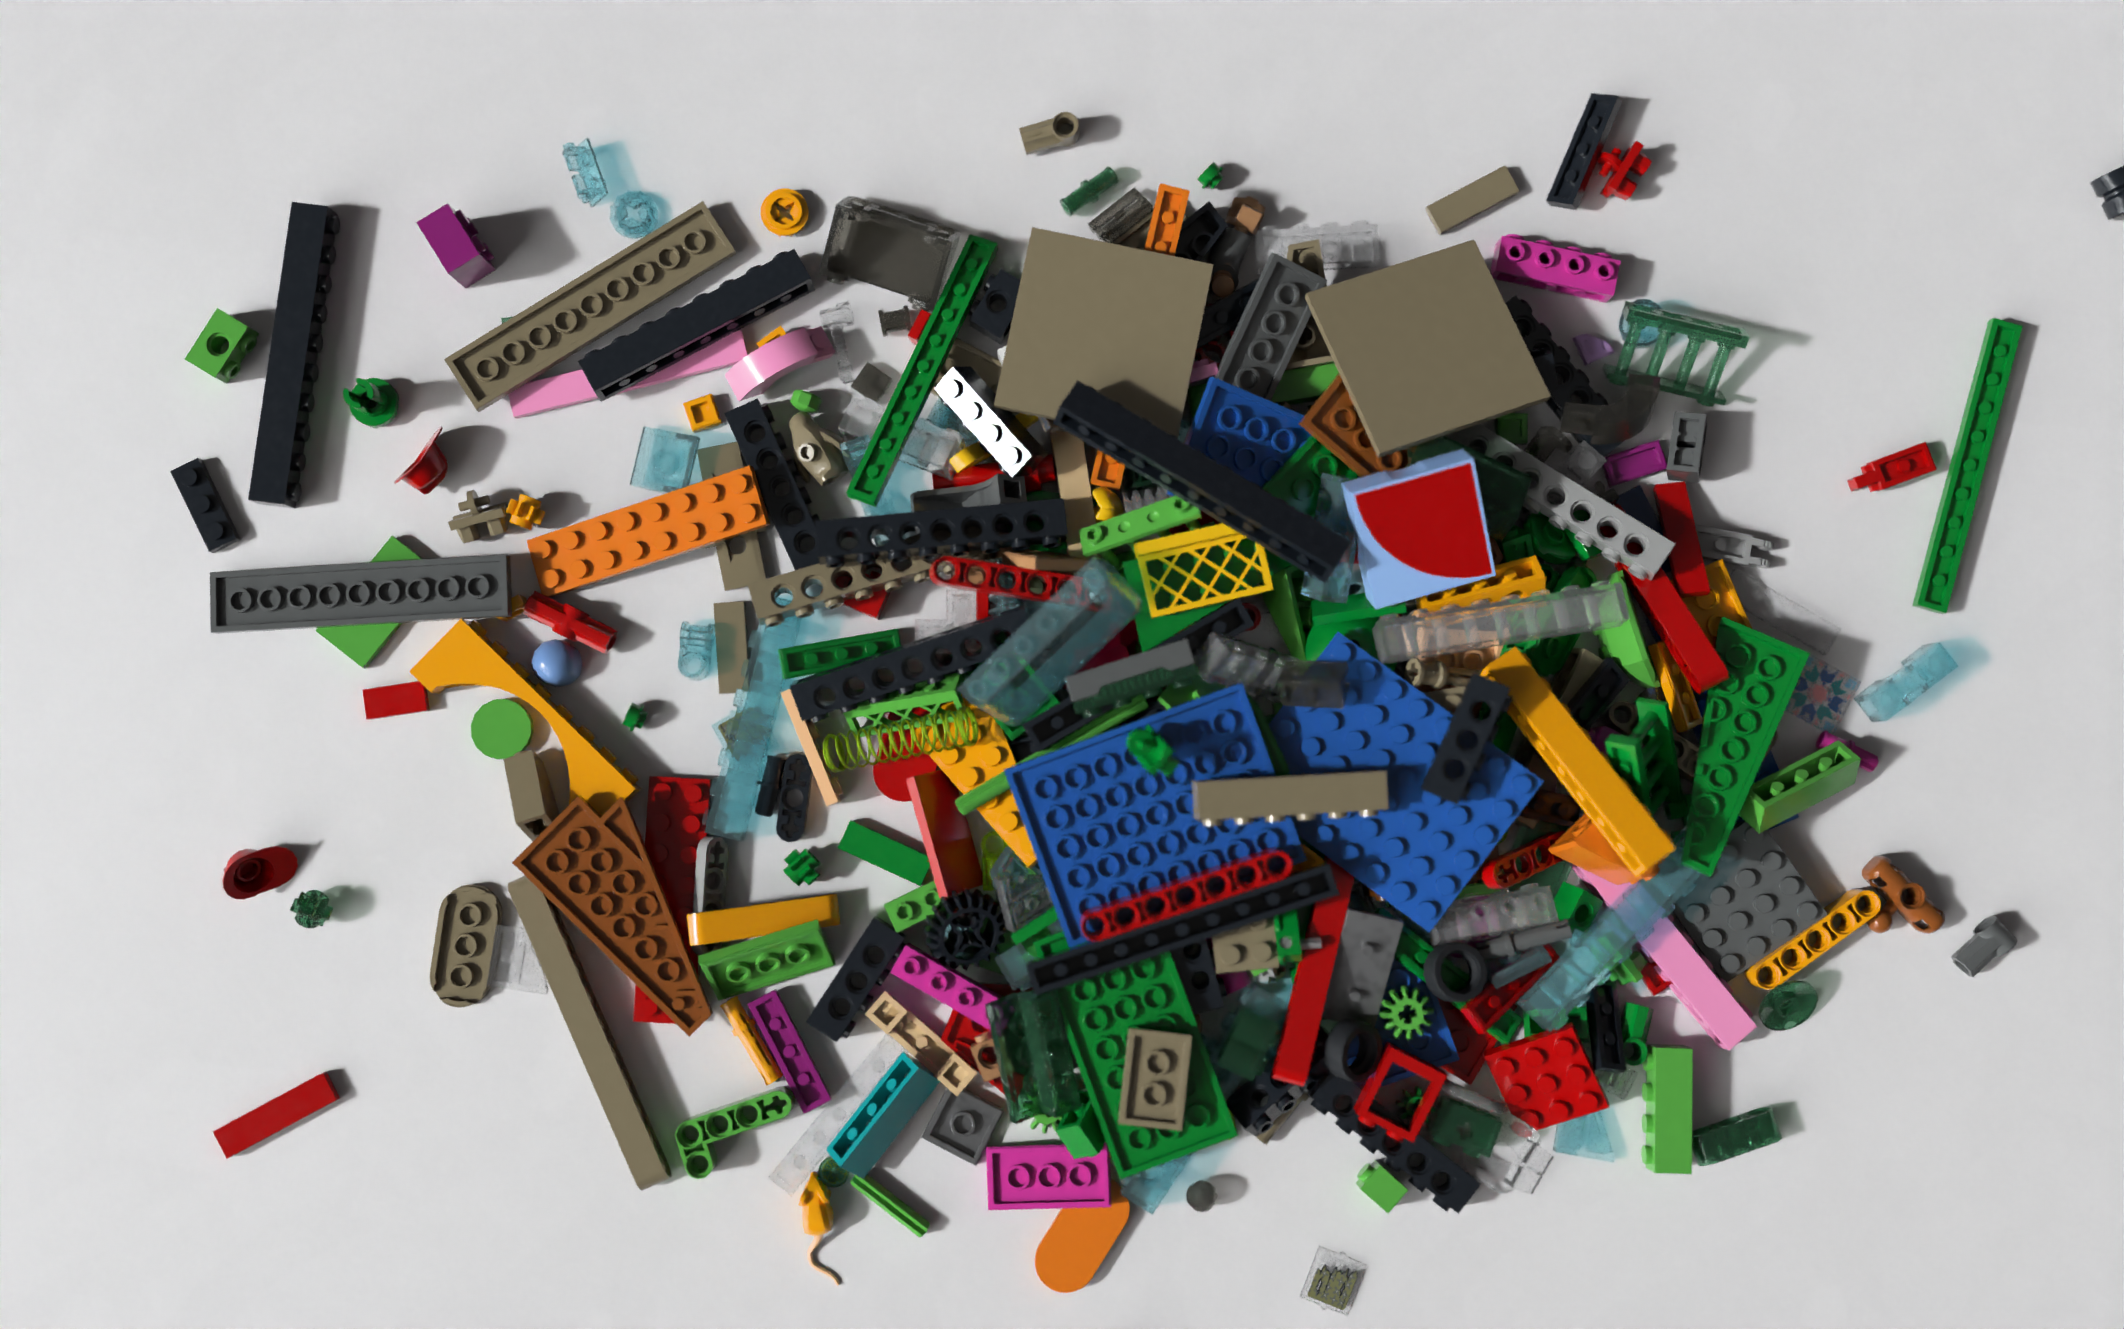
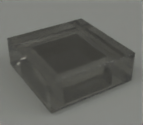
M867 362L850 387L876 405L893 382V379Z

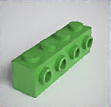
M1838 740L1753 783L1739 816L1758 833H1761L1855 784L1861 758Z
M1647 1044L1648 1056L1642 1063L1643 1069L1646 1071V1083L1642 1085V1097L1644 1102H1646V1114L1642 1116V1130L1646 1133V1145H1643L1641 1150L1642 1162L1646 1164L1645 1168L1653 1173L1692 1174L1693 1048L1685 1045Z

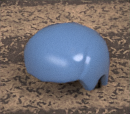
M557 639L543 642L534 651L531 661L534 675L544 683L554 687L572 684L580 675L583 665L577 648Z

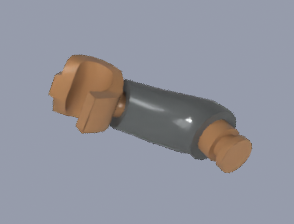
M1250 196L1246 198L1234 197L1225 222L1233 225L1234 229L1226 227L1207 262L1214 264L1208 290L1215 296L1225 297L1236 290L1239 282L1240 266L1253 239L1247 233L1257 235L1266 208L1259 204V200Z

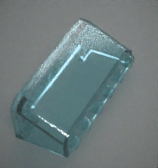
M1093 557L967 678L957 690L971 704L1006 725L1018 726L1025 723L1066 684L1065 677L1077 674L1140 613L1142 609L1140 595L1107 559Z

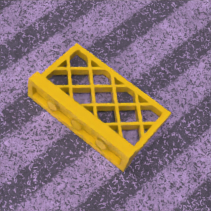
M1225 524L1136 543L1133 548L1138 560L1151 618L1274 590L1264 547L1255 543L1256 551L1251 560L1235 551L1240 541L1247 539V537ZM1236 541L1232 548L1225 545L1226 543ZM1217 545L1229 552L1220 567L1205 558L1209 549ZM1206 548L1202 555L1195 552V550ZM1188 552L1199 559L1190 574L1174 565L1182 553ZM1232 554L1247 563L1239 579L1224 570ZM1175 555L1172 562L1165 559V557ZM1257 556L1259 559L1260 566L1254 563ZM1158 559L1168 566L1160 581L1148 574L1146 562ZM1201 562L1217 570L1209 586L1193 576ZM1251 566L1262 573L1264 586L1253 588L1242 581ZM1171 569L1187 577L1178 593L1163 584ZM1221 573L1236 582L1229 594L1222 595L1212 588ZM1190 580L1206 589L1199 601L1192 602L1182 596ZM1150 581L1157 585L1153 592ZM1239 585L1246 588V590L1236 592ZM1160 587L1176 596L1169 608L1156 609L1154 596ZM1209 592L1216 596L1205 599ZM1179 599L1186 603L1175 606Z

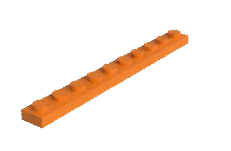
M1159 184L1144 250L1175 256L1190 190ZM1097 449L1090 484L1119 491L1125 465Z

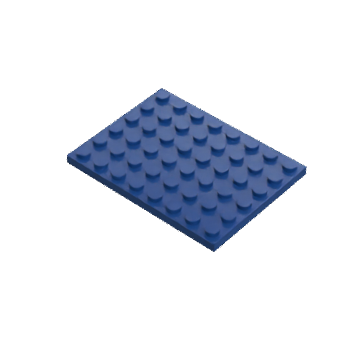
M1337 632L1269 723V727L1288 764L1290 775L1361 770L1386 771L1388 809L1378 810V816H1359V811L1347 812L1348 817L1328 818V813H1318L1314 820H1297V815H1291L1297 835L1430 933L1544 781L1495 745L1486 741L1481 752L1486 757L1479 772L1472 771L1468 782L1473 785L1465 801L1460 799L1456 805L1421 789L1423 780L1453 715L1340 632ZM1470 730L1462 732L1459 737V743L1464 749L1474 747L1477 741L1476 735ZM1454 759L1447 763L1446 773L1449 777L1457 778L1463 773V764L1459 760Z
M1242 682L1004 769L1069 948L1090 941L1082 933L1080 923L1083 913L1090 908L1268 848L1276 847L1282 849L1291 858L1292 865L1307 861L1291 815H1285V821L1266 822V817H1253L1254 823L1234 824V819H1222V825L1203 826V820L1194 819L1192 780L1276 775ZM1149 724L1174 750L1172 755L1180 761V764L1169 777L1159 770L1153 776L1146 771L1136 757L1128 750L1126 741L1133 730L1145 728ZM1279 855L1272 857L1269 860V869L1272 871L1280 870L1284 865V858ZM1251 866L1242 867L1238 872V879L1241 881L1250 880L1254 875V868ZM1214 876L1208 881V889L1211 891H1218L1224 885V879L1220 876ZM1189 886L1182 887L1178 891L1177 898L1180 901H1189L1194 895V889ZM1152 897L1147 903V908L1150 911H1159L1164 905V900L1161 897ZM1122 907L1117 912L1116 917L1123 922L1129 921L1134 915V910L1130 907ZM1092 917L1088 920L1086 927L1090 931L1097 932L1102 929L1104 921L1101 918Z

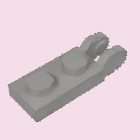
M1695 524L1703 559L1714 561L1723 559L1724 563L1739 566L1770 568L1771 561L1765 558L1751 557L1750 553L1751 548L1763 551L1773 550V542L1753 538V535Z

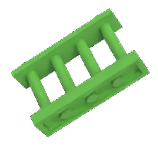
M1173 496L1079 529L1084 557L1099 553L1103 558L1104 581L1127 584L1122 562L1137 559L1133 546L1141 542L1140 538L1157 533L1159 538L1170 536L1172 534L1169 528L1186 523L1189 528L1185 532L1216 524L1213 521L1201 525L1198 521V518L1202 517L1201 511L1181 498ZM1126 543L1132 549L1115 555L1111 550Z

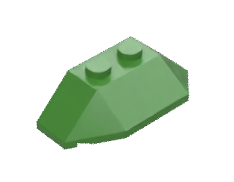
M1623 570L1608 575L1589 619L1591 632L1594 636L1598 637L1601 646L1598 648L1599 657L1603 660L1605 658H1612L1627 674L1631 682L1644 689L1660 687L1661 685Z

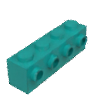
M902 1052L825 1150L841 1168L864 1179L940 1081L919 1060Z

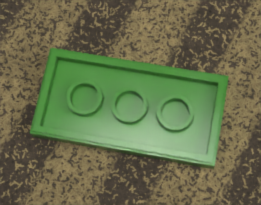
M391 536L371 562L420 560L423 558L395 536ZM402 623L317 628L316 632L359 666L367 668Z
M818 919L698 956L699 965L718 1001L836 965L834 954Z

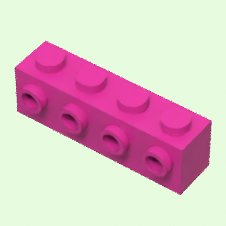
M1507 234L1502 236L1496 243L1490 273L1493 279L1606 303L1614 296L1621 261L1612 259V256L1606 253L1591 255L1583 253V250L1578 247L1569 246L1563 249L1554 247L1553 243L1549 241L1538 240L1530 242L1525 241L1523 236Z

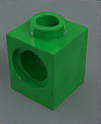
M1563 881L1547 914L1558 921L1567 919L1572 934L1575 929L1587 934L1603 901L1584 889Z

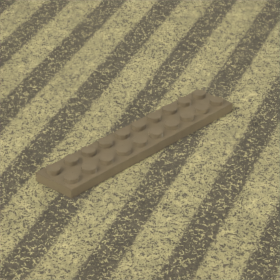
M704 201L444 360L475 409L481 412L737 253Z

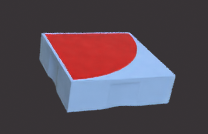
M1463 449L1421 460L1404 469L1383 471L1342 483L1350 525L1357 538L1358 562L1366 598L1375 610L1496 576L1474 458Z

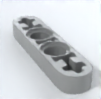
M706 836L698 843L693 913L704 912L705 907L709 903L712 905L713 910L725 909L728 845L721 837ZM711 847H715V853H710ZM709 863H715V867H709ZM712 872L715 876V883L709 889L706 885V879ZM722 942L709 943L705 946L704 944L693 945L691 948L697 955H702L721 949Z

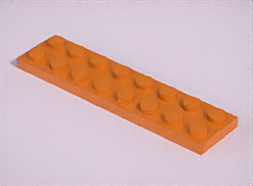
M749 465L526 541L541 593L552 598L769 526L770 521L754 467Z

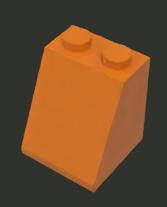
M1586 813L1548 848L1551 854L1615 885L1629 882L1635 884L1641 879L1645 881L1650 880L1660 871L1658 866L1666 859V857L1644 873L1635 877Z

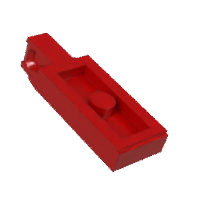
M1923 442L1866 463L1867 465L1860 467L1863 474L1847 480L1851 491L1868 486L1870 492L1880 491L1935 471L1937 468L1927 443Z

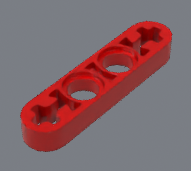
M1566 831L1549 832L1488 861L1482 870L1485 885L1491 889L1508 888L1563 861V859L1551 854L1548 848ZM1537 847L1541 850L1542 854L1540 862L1536 858ZM1517 857L1521 860L1522 868L1520 872L1517 871L1515 865ZM1504 869L1505 873L1497 876V873Z

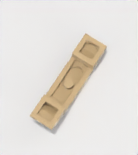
M886 990L865 1013L887 1035H891L935 1074L934 1077L956 1096L962 1092L978 1073L940 1040L941 1037Z

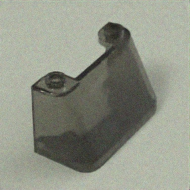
M847 196L836 204L819 274L827 276V280L834 284L843 285L845 281L856 279L908 296V301L912 303V308L917 311H921V309L927 312L933 311L942 293L961 232L949 226L859 197Z

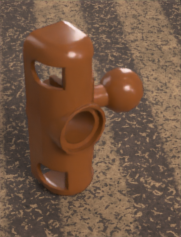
M1875 856L1862 869L1863 878L1887 901L1878 914L1867 921L1870 930L1880 934L1887 932L1893 924L1892 916L1896 911L1918 932L1929 934L1936 932L1942 927L1945 922L1943 911L1934 906V902L1925 894L1922 886L1913 883L1898 867L1891 863L1889 858ZM1880 877L1887 885L1879 887L1871 880ZM1907 888L1908 898L1906 901H1903L1902 893ZM1924 920L1928 925L1925 929H1921L1914 922Z

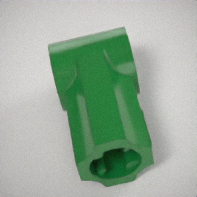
M1625 1002L1621 1027L1624 1049L1628 1043H1631L1634 1047V1053L1630 1058L1625 1056V1061L1627 1065L1637 1066L1642 1064L1648 1056L1646 1041L1654 1009Z

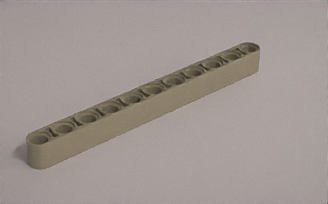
M526 876L509 882L508 890L636 1185L643 1191L671 1178L672 1174L668 1161L557 907Z

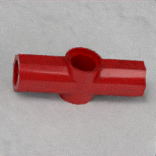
M534 591L525 604L523 614L529 618L551 627L552 631L574 642H582L604 654L609 652L617 639L618 631L614 630V628L590 618L589 614L567 603L562 604L537 591Z

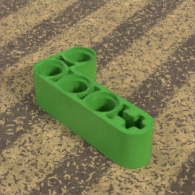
M776 1087L691 1116L683 1121L676 1129L675 1138L688 1175L695 1179H703L716 1167L718 1159L713 1144L714 1141L787 1116L795 1105L793 1092L787 1087ZM777 1096L780 1100H786L787 1103L783 1106V1109H781L780 1105L770 1107L766 1112V1105L773 1103ZM751 1105L755 1107L758 1112L757 1119H747L743 1114L744 1106ZM715 1116H724L728 1121V1129H718L714 1124ZM691 1125L697 1128L699 1132L698 1139H689L685 1134V1127ZM695 1156H704L708 1160V1168H698L694 1162Z

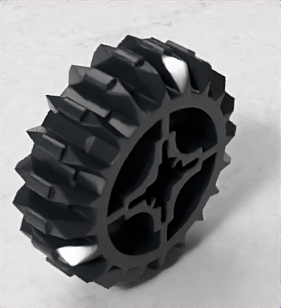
M964 888L962 895H958L956 891L952 890V898L947 900L946 897L941 896L942 905H932L934 914L926 915L928 925L924 926L925 942L928 948H930L932 956L938 958L941 964L945 966L949 963L950 967L954 970L961 965L962 969L967 971L972 963L975 967L979 968V961L984 959L990 962L989 954L991 952L999 954L997 944L1005 943L1003 934L1008 932L1005 924L1007 920L999 902L994 900L990 894L986 893L983 895L981 890L977 888L972 894L969 889ZM987 917V925L982 934L980 930L984 925V919ZM950 925L951 930L948 933L949 937L944 942L945 930L947 926Z

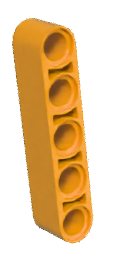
M1851 889L1824 908L1828 913L1827 916L1745 970L1747 982L1766 990L1778 987L1876 916L1881 908L1879 896L1869 890ZM1863 896L1866 904L1864 909L1860 911L1857 907V901ZM1836 914H1839L1841 924L1835 929L1832 920ZM1814 931L1817 941L1813 946H1810L1808 936ZM1790 949L1792 960L1785 964L1783 955L1786 950ZM1766 967L1768 976L1765 981L1761 982L1758 974L1761 968Z
M837 894L687 914L690 946L764 936L817 919L821 928L841 924Z

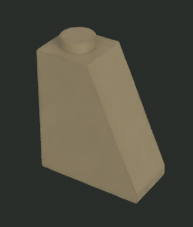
M533 750L517 752L512 757L503 760L515 823L534 841L560 813L544 762Z

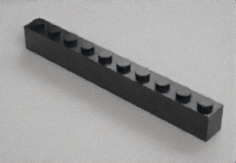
M298 202L291 203L248 497L249 501L262 505L296 509V502L301 498L302 488L299 481L300 474L306 465L304 447L305 442L310 437L309 412H312L314 408L313 385L319 376L317 357L323 348L321 329L322 323H325L327 319L326 295L330 293L332 286L331 277L329 276L330 267L336 259L334 240L335 235L340 230L338 214L328 206Z
M1078 380L1058 409L1053 422L1057 426L1325 584L1351 543L1350 540L1343 537L1339 532L1329 529L1316 521L1312 516L1295 509L1285 500L1273 496L1260 488L1256 483L1239 476L1229 467L1217 463L1207 457L1202 451L1190 447L1180 441L1175 435L1161 430L1146 418L1139 417L1126 409L1122 404L1112 401L1097 392L1095 388L1085 385Z
M1324 862L1291 873L1282 880L1101 941L1090 940L1074 947L1027 961L1025 966L1036 996L1339 895L1330 865Z

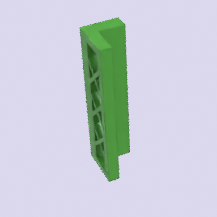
M946 674L945 679L933 684H928L927 680L916 683V688L906 693L899 694L898 690L886 693V699L875 703H870L869 699L857 703L858 708L843 714L850 729L856 735L860 728H864L868 733L871 726L860 727L856 717L862 716L874 721L872 726H875L878 732L882 723L886 724L890 730V725L893 721L883 717L885 712H893L902 716L900 720L895 721L899 724L900 728L903 719H907L912 726V720L915 716L923 724L924 716L920 717L910 712L915 707H921L929 711V716L933 719V722L937 712L941 713L945 720L947 711L939 707L941 703L953 701L957 710L959 707L966 706L961 696L965 680L962 674ZM859 689V690H854V691L860 692V691H863L864 689ZM952 711L956 718L957 711ZM948 713V723L954 722L950 713ZM937 715V724H943L941 717ZM926 717V726H931L929 718ZM915 720V728H919L920 724ZM904 722V730L909 729L908 724ZM893 724V732L898 731L897 726ZM883 726L882 733H887L886 728ZM872 728L871 735H876L875 730ZM861 731L860 737H864L865 733Z

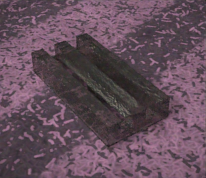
M1134 187L1089 222L1088 226L1103 242L1114 243L1152 213L1153 206Z

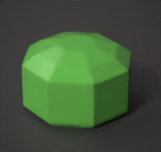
M796 389L790 402L799 411L815 414L818 413L822 400L812 393Z

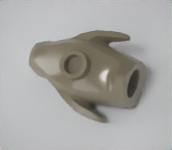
M798 412L791 417L789 427L792 433L795 465L806 483H810L809 473L822 487L835 483L850 472L840 452L841 450L848 455L850 453L849 448L840 435L820 427L805 412Z

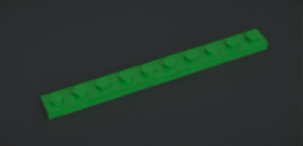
M972 234L969 235L846 491L849 498L874 507L877 506L999 249L996 242Z
M1997 318L1988 320L1912 605L1914 607L1938 614L1947 613L2023 328L2021 325Z

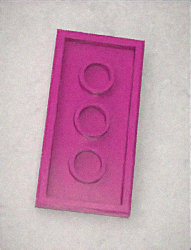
M1104 1143L1102 1151L1096 1156L1077 1159L1073 1158L1064 1144L987 1146L988 1210L1112 1207L1110 1151L1107 1143Z

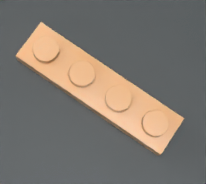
M790 689L781 692L826 806L841 802L839 795L843 794V790L838 778H832L824 759L823 749L820 750L816 741L820 734L815 722H809L808 719L801 720Z

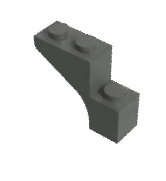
M996 474L992 478L974 485L916 491L910 495L911 511L918 512L1027 502L1024 476L1012 478L1006 474Z

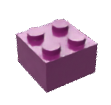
M447 203L416 222L447 273L465 289L496 270L491 262L495 258L488 246L479 239L477 228L461 209L455 211Z

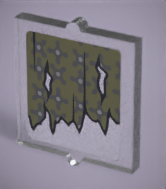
M1319 1245L1300 1298L1320 1305L1322 1310L1328 1308L1348 1316L1367 1264L1347 1257L1343 1251L1337 1253Z

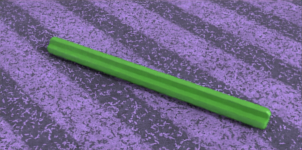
M1140 692L1017 764L1109 731L1147 709L1149 706L1148 702ZM1001 772L957 798L955 803L959 811L966 815L1009 790L1010 785L1005 772Z

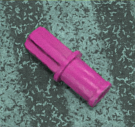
M1826 730L1819 735L1815 745L1816 748L1822 749L1839 740L1861 758L1860 768L1872 772L1879 763L1878 756L1856 746L1854 741L1849 740L1847 742Z

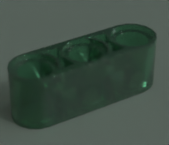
M1761 1107L1693 1130L1692 1150L1697 1165L1708 1166L1776 1143L1783 1137L1772 1107Z

